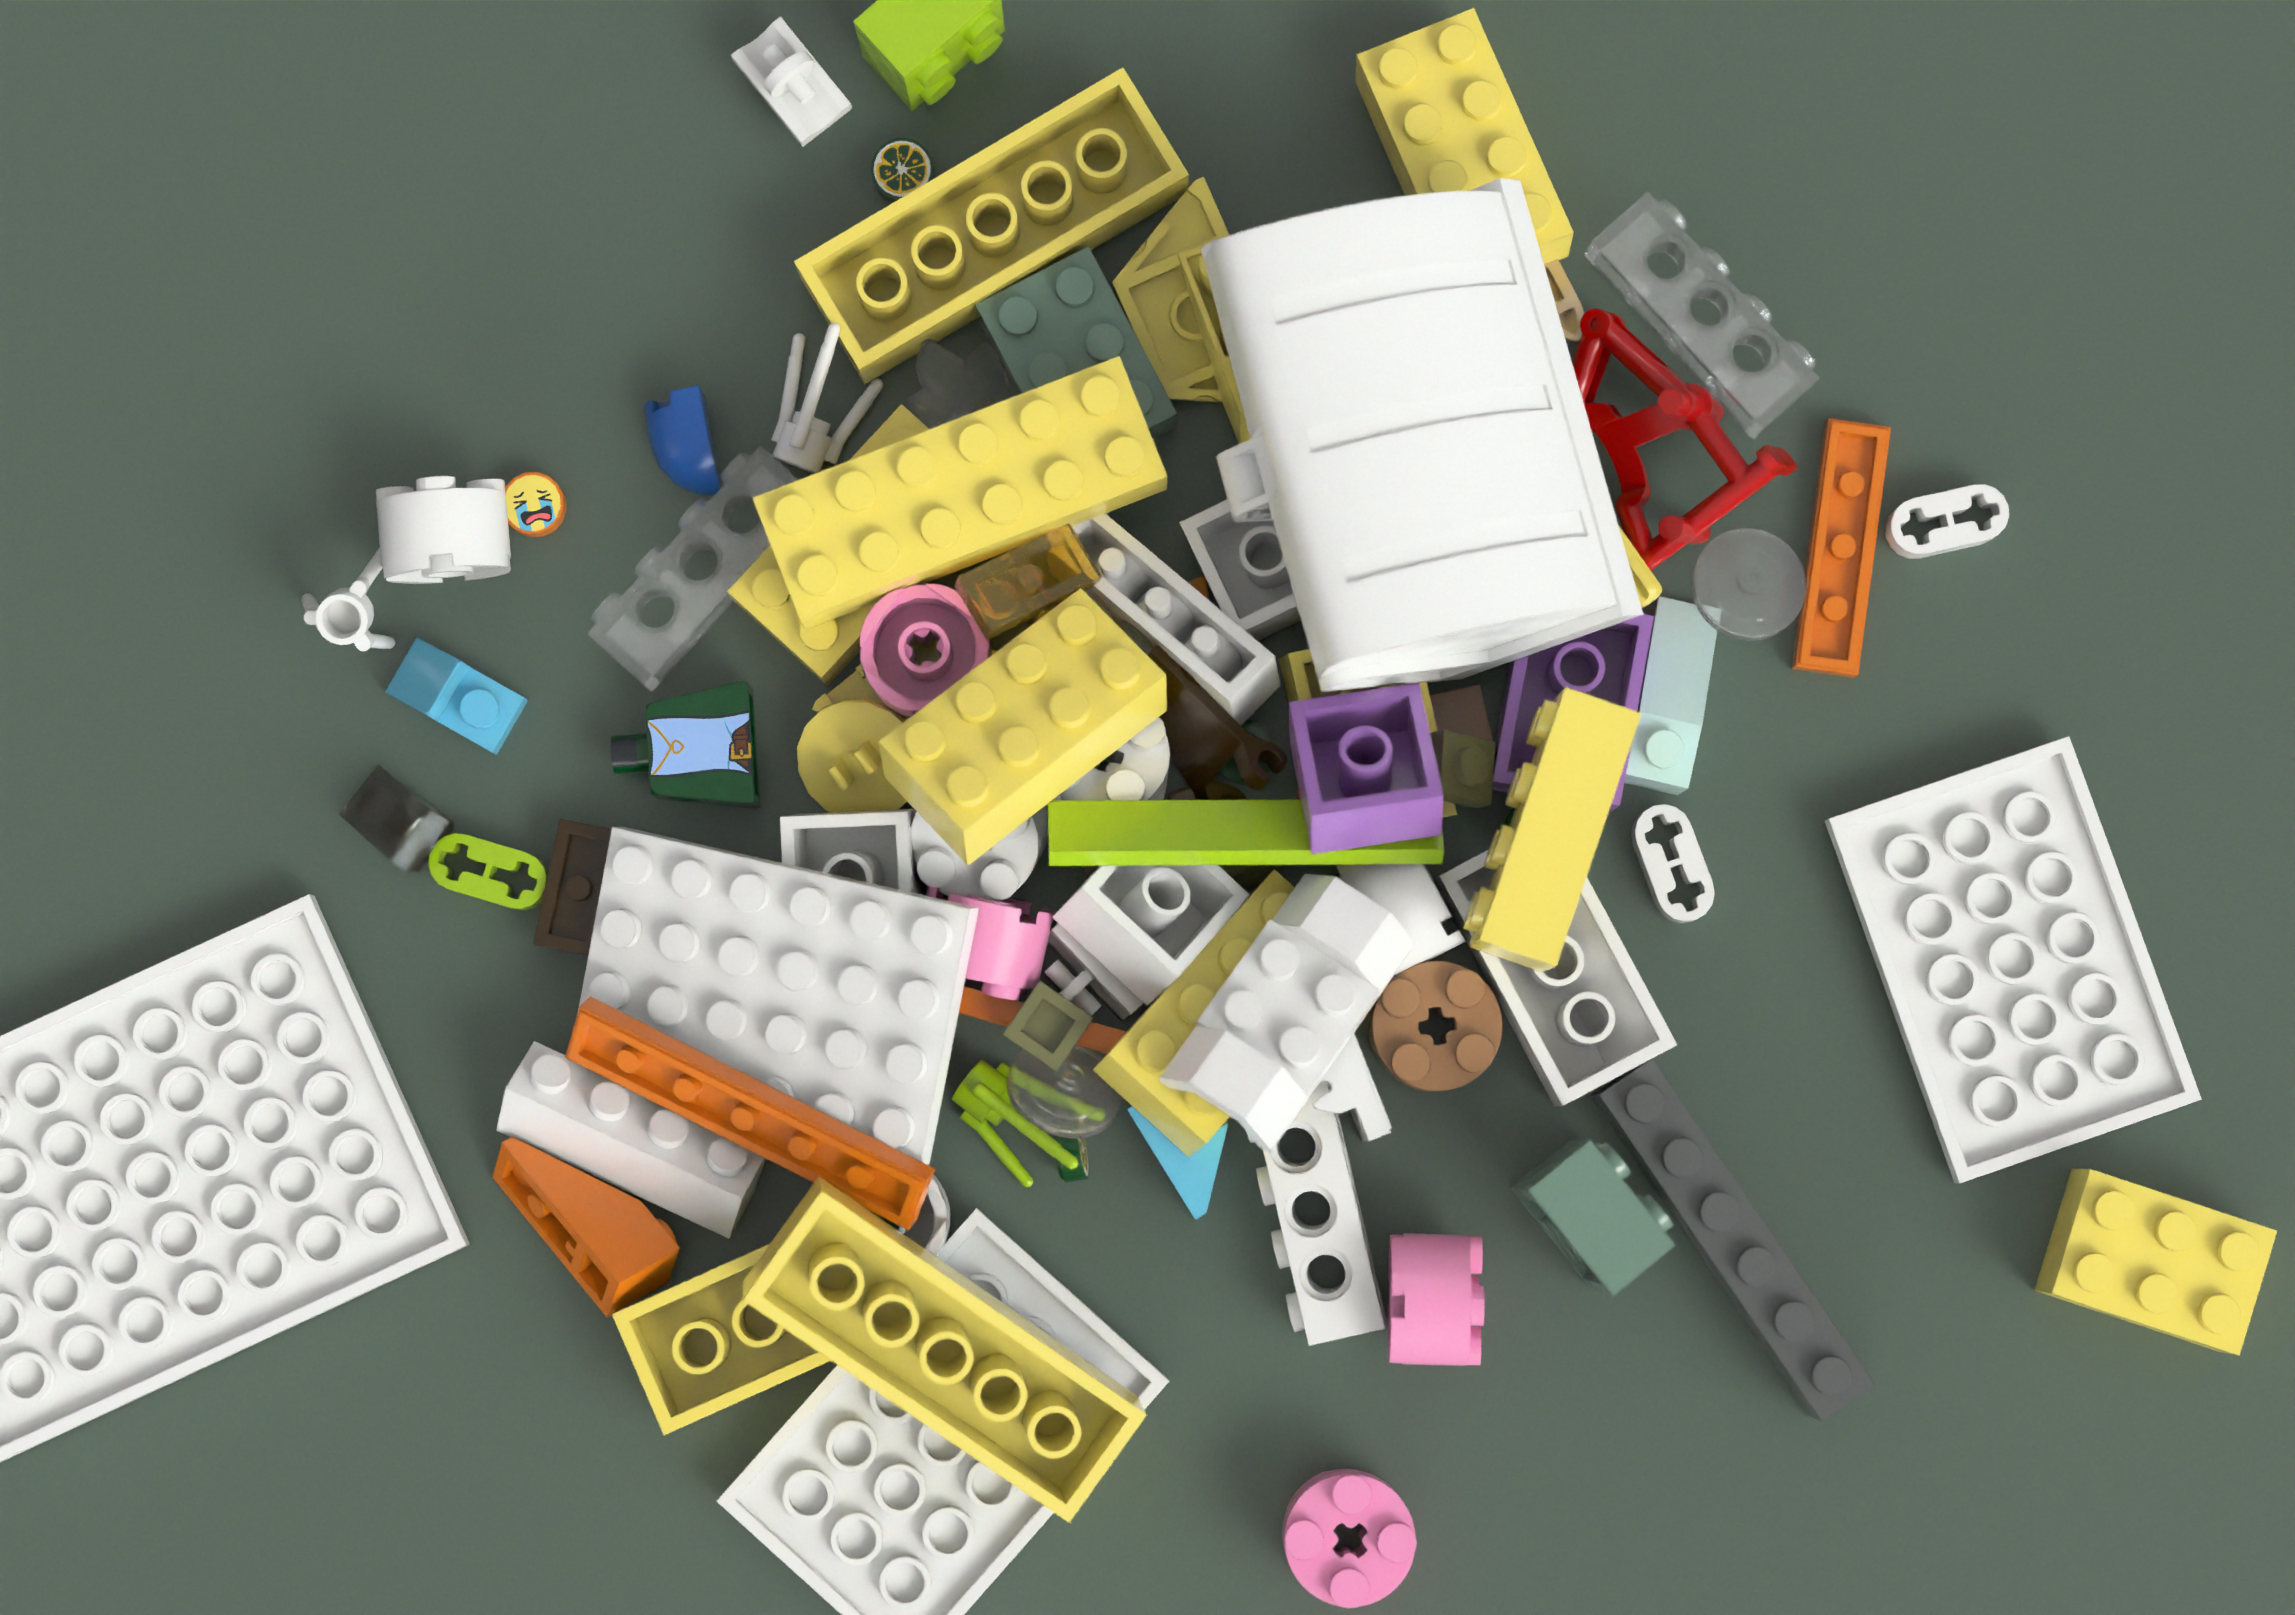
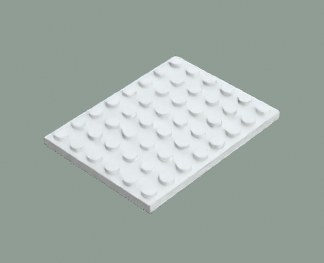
M308 894L0 1036V1462L470 1245L315 896Z

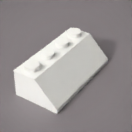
M1488 850L1443 873L1434 880L1468 946L1473 932L1464 929L1463 925L1475 891L1479 892L1481 887L1489 888L1494 873L1493 869L1484 867ZM1587 877L1556 967L1540 972L1469 947L1554 1107L1566 1105L1677 1045Z

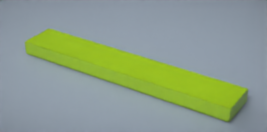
M1301 800L1050 801L1048 803L1049 866L1442 864L1444 856L1443 832L1438 836L1311 854Z

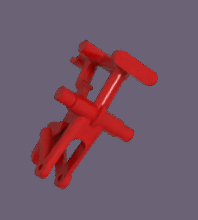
M1598 308L1590 309L1583 314L1580 320L1582 336L1572 361L1592 434L1596 433L1603 443L1618 474L1622 495L1615 502V510L1623 532L1652 571L1686 544L1700 545L1705 543L1710 537L1711 525L1776 476H1788L1798 467L1785 449L1768 444L1755 452L1758 459L1748 465L1718 423L1724 414L1722 405L1712 397V394L1705 387L1694 383L1687 384L1626 328L1624 320L1619 315ZM1611 354L1658 396V403L1625 417L1620 414L1613 404L1594 403ZM1682 428L1692 430L1728 482L1683 516L1667 515L1663 517L1658 525L1659 534L1653 538L1641 507L1649 500L1651 489L1644 464L1636 447Z

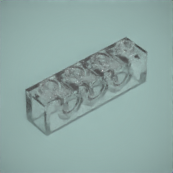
M1647 191L1591 241L1584 256L1754 440L1806 394L1820 379L1812 370L1815 367V362L1800 343L1792 338L1785 341L1769 324L1773 320L1772 315L1758 297L1750 292L1743 295L1727 278L1730 274L1728 266L1712 248L1705 245L1700 249L1684 231L1687 228V223L1680 212L1665 199L1657 202ZM1655 253L1669 255L1678 266V275L1670 279L1657 277L1649 269L1647 257ZM1697 299H1706L1713 302L1720 311V323L1711 326L1699 323L1691 314L1690 303ZM1740 345H1748L1755 348L1762 356L1763 369L1758 372L1742 370L1734 360L1733 349Z
M761 445L751 456L745 451L740 453L726 467L720 477V480L724 483L722 488L708 503L703 498H700L692 504L677 523V527L682 531L665 549L660 545L651 549L634 570V573L639 578L622 596L618 592L609 595L591 616L595 626L587 634L651 692L731 607L735 601L727 591L770 546L761 519L758 525L747 533H736L728 527L729 515L737 506L742 504L755 505L754 497L799 480ZM701 550L715 553L717 555V567L710 577L704 580H692L686 576V562L693 553ZM656 597L670 598L674 603V613L671 620L661 627L646 626L642 617L645 605Z

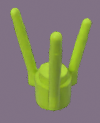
M984 1060L978 1062L959 1085L952 1097V1101L965 1110L960 1119L978 1132L1023 1187L1028 1188L1032 1186V1177L989 1125L987 1120L997 1126L1005 1119L1067 1168L1075 1169L1078 1166L1076 1157L1013 1108L1019 1095L1011 1090V1088L1013 1087L1094 1124L1101 1121V1113L1019 1075L1004 1062L997 1069Z

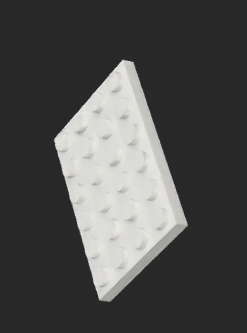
M2069 736L1825 820L1954 1183H1963L2202 1100Z
M623 826L612 827L579 1007L591 996L928 1165L931 1159L979 908Z
M978 1208L973 1211L944 1244L937 1258L1136 1394L1144 1410L1168 1384L1169 1379ZM839 1365L831 1371L717 1500L726 1511L841 1615H964L1054 1513Z

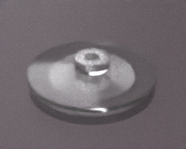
M1734 529L1717 536L1703 549L1692 571L1691 590L1698 611L1714 629L1737 640L1760 641L1779 634L1799 614L1806 597V576L1795 552L1780 538L1758 529Z
M1076 1045L1057 1072L1023 1049L1015 1057L1007 1077V1093L1016 1111L1042 1131L1059 1137L1086 1138L1103 1132L1115 1120L1122 1102V1096L1093 1071L1103 1058L1090 1049Z

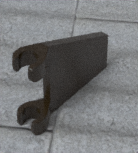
M1159 645L1155 646L1148 653L1150 659L1166 674L1167 711L1160 716V719L1163 721L1166 729L1170 754L1193 791L1196 800H1248L1239 789L1213 780L1233 755L1242 780L1254 790L1263 789L1271 778L1268 773L1260 768L1258 761L1268 765L1271 772L1275 774L1279 773L1286 766L1287 755L1279 746L1251 736Z

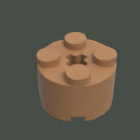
M1445 961L1419 963L1393 977L1372 1006L1368 1021L1369 1041L1376 1060L1390 1076L1401 1084L1424 1092L1456 1089L1472 1082L1491 1065L1501 1042V1011L1493 992L1477 973L1461 965ZM1428 1009L1437 1010L1439 1019H1449L1451 1031L1442 1034V1045H1434L1431 1035H1420L1418 1030V1023L1429 1018Z

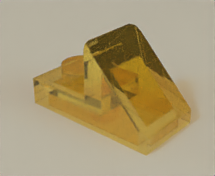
M1067 523L958 576L954 587L986 640H989L1026 621L1031 626L1081 588L1084 592H1087L1100 581L1102 576L1070 523Z

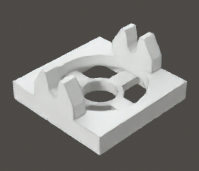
M1353 1034L1319 1082H1329L1331 1085L1330 1092L1314 1101L1313 1106L1317 1110L1334 1113L1350 1110L1361 1140L1371 1141L1391 1133L1389 1129H1392L1355 1034Z

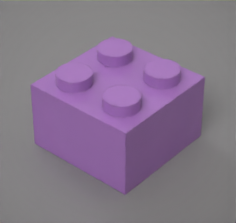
M1419 683L1289 702L1290 747L1311 854L1442 834L1443 791Z

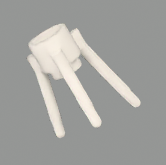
M831 323L828 326L800 412L795 411L803 362L805 337L801 333L794 335L788 360L779 420L771 439L777 442L772 457L815 474L820 471L824 460L836 465L844 443L883 388L882 380L879 378L874 379L862 396L859 397L831 438L827 436L831 424L815 418L814 414L840 333V326L837 323Z
M380 547L351 587L335 590L320 605L313 595L308 593L303 595L302 604L306 611L304 621L309 625H317L321 635L329 642L338 645L354 643L360 651H367L369 648L391 649L395 646L393 637L372 634L368 630L372 625L374 610L366 593L383 568L381 565Z

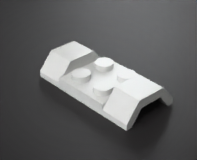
M1304 874L1274 918L1268 921L1200 1016L1197 1026L1164 1070L1159 1082L1170 1089L1194 1092L1237 1120L1259 1147L1271 1153L1414 947L1413 940L1389 910L1335 876Z

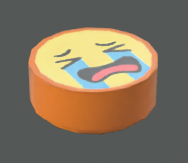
M527 472L514 477L505 487L508 524L518 533L528 537H544L554 532L563 523L567 512L566 497L561 487L549 476L539 472Z

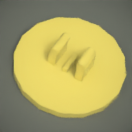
M843 699L823 707L805 725L797 746L798 772L808 794L828 812L900 809L907 800L884 777L878 741L905 721L891 708L870 699Z

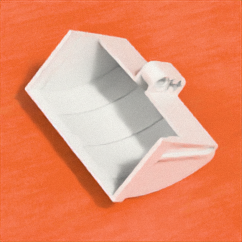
M1499 178L1470 191L1401 196L1328 209L1222 237L1207 243L1201 248L1251 438L1225 450L1216 459L1233 520L1236 522H1274L1321 691L1463 679L1643 615L1520 180Z

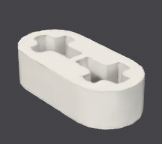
M1986 484L1970 485L1912 498L1903 502L1889 515L1885 525L1886 539L1889 546L1898 555L1908 559L1924 558L1981 545L1998 536L2006 527L2009 519V505L2003 494L1996 488ZM1971 499H1976L1980 508L1990 507L1993 513V517L1984 523V531H1979L1975 521L1955 524L1953 515L1961 514L1972 505ZM1910 513H1915L1919 522L1940 520L1941 528L1933 529L1922 538L1923 544L1917 545L1914 535L1903 536L1901 532V526L1910 520Z
M1666 804L1652 806L1641 813L1633 823L1631 838L1634 850L1653 901L1660 914L1673 922H1692L1705 915L1713 904L1715 892L1711 876L1691 823L1685 813L1674 806ZM1653 817H1659L1664 825L1674 823L1677 828L1678 835L1670 839V847L1675 858L1672 861H1667L1663 848L1659 843L1649 845L1646 841L1645 833L1653 829V821L1651 819ZM1678 866L1686 885L1694 883L1698 885L1700 895L1692 899L1694 910L1686 912L1682 903L1671 905L1667 893L1676 888L1670 868Z

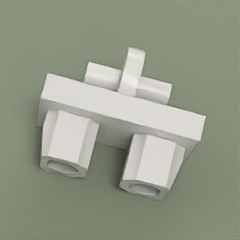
M781 16L771 23L755 40L739 48L731 55L735 64L802 147L852 109L848 99Z
M1059 923L1050 930L1048 944L1077 974L1074 977L1059 960L1054 962L1045 971L1046 975L1062 990L1058 994L1072 1001L1077 1007L1091 1016L1102 1005L1085 988L1088 985L1121 1021L1128 1015L1130 1016L1144 1003Z

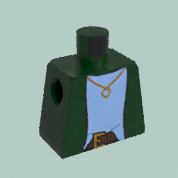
M747 681L734 682L647 704L645 710L647 733L611 737V759L614 774L649 772L651 794L657 799L750 809L761 808L753 688Z

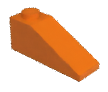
M514 1137L502 1142L492 1178L607 1318L669 1282L680 1247L677 1245L675 1235L668 1224L661 1219H656L642 1201Z

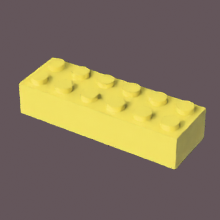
M1122 67L795 260L794 263L802 282L828 325L837 323L840 326L838 341L864 384H867L978 318L975 304L1088 246L1090 250L1095 249L1181 198L1188 189L1189 174Z
M1118 356L754 497L753 501L798 617L807 630L874 604L891 591L902 587L928 583L1167 490V474L1121 358Z
M820 1176L742 1282L743 1301L1067 1522L1072 1520L1147 1415L1136 1394Z

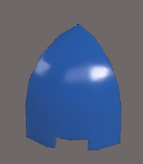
M696 385L669 392L670 401L667 402L648 401L645 403L644 411L650 445L659 468L676 485L696 494L723 495L706 396L700 386Z

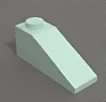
M1659 596L1656 600L1653 614V626L1637 712L1642 714L1631 744L1624 783L1679 795L1689 788L1701 734L1720 610Z

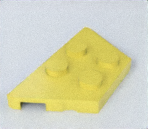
M1204 176L1196 179L1110 284L1169 399L1222 402L1178 259V253L1204 246L1222 237L1230 236Z

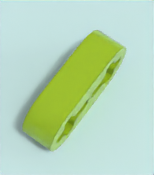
M457 833L444 836L434 844L429 854L428 863L431 876L435 881L451 891L514 910L525 911L536 908L542 903L549 871L542 860L529 853ZM462 845L468 846L467 857L476 862L486 864L483 876L462 872L458 881L452 880L453 869L444 865L447 853L458 854ZM522 863L529 864L528 875L537 879V884L534 891L523 890L519 899L512 898V886L494 880L498 868L514 873L519 872Z

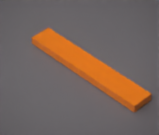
M591 996L579 1007L565 1058L813 1183L820 1176L869 1211L907 1230L918 1219L935 1168Z

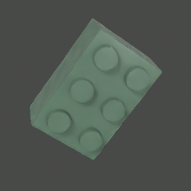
M1089 246L975 304L978 320L1018 395L1120 356L1152 439L1154 440L1177 428V412Z
M1568 1140L1509 1189L1589 1288L1614 1296L1675 1246L1674 1242L1665 1233L1673 1226V1223L1650 1195L1647 1194L1643 1197L1640 1193L1635 1195L1623 1181L1631 1172L1608 1143L1605 1142L1601 1145L1597 1142L1594 1145L1591 1140Z

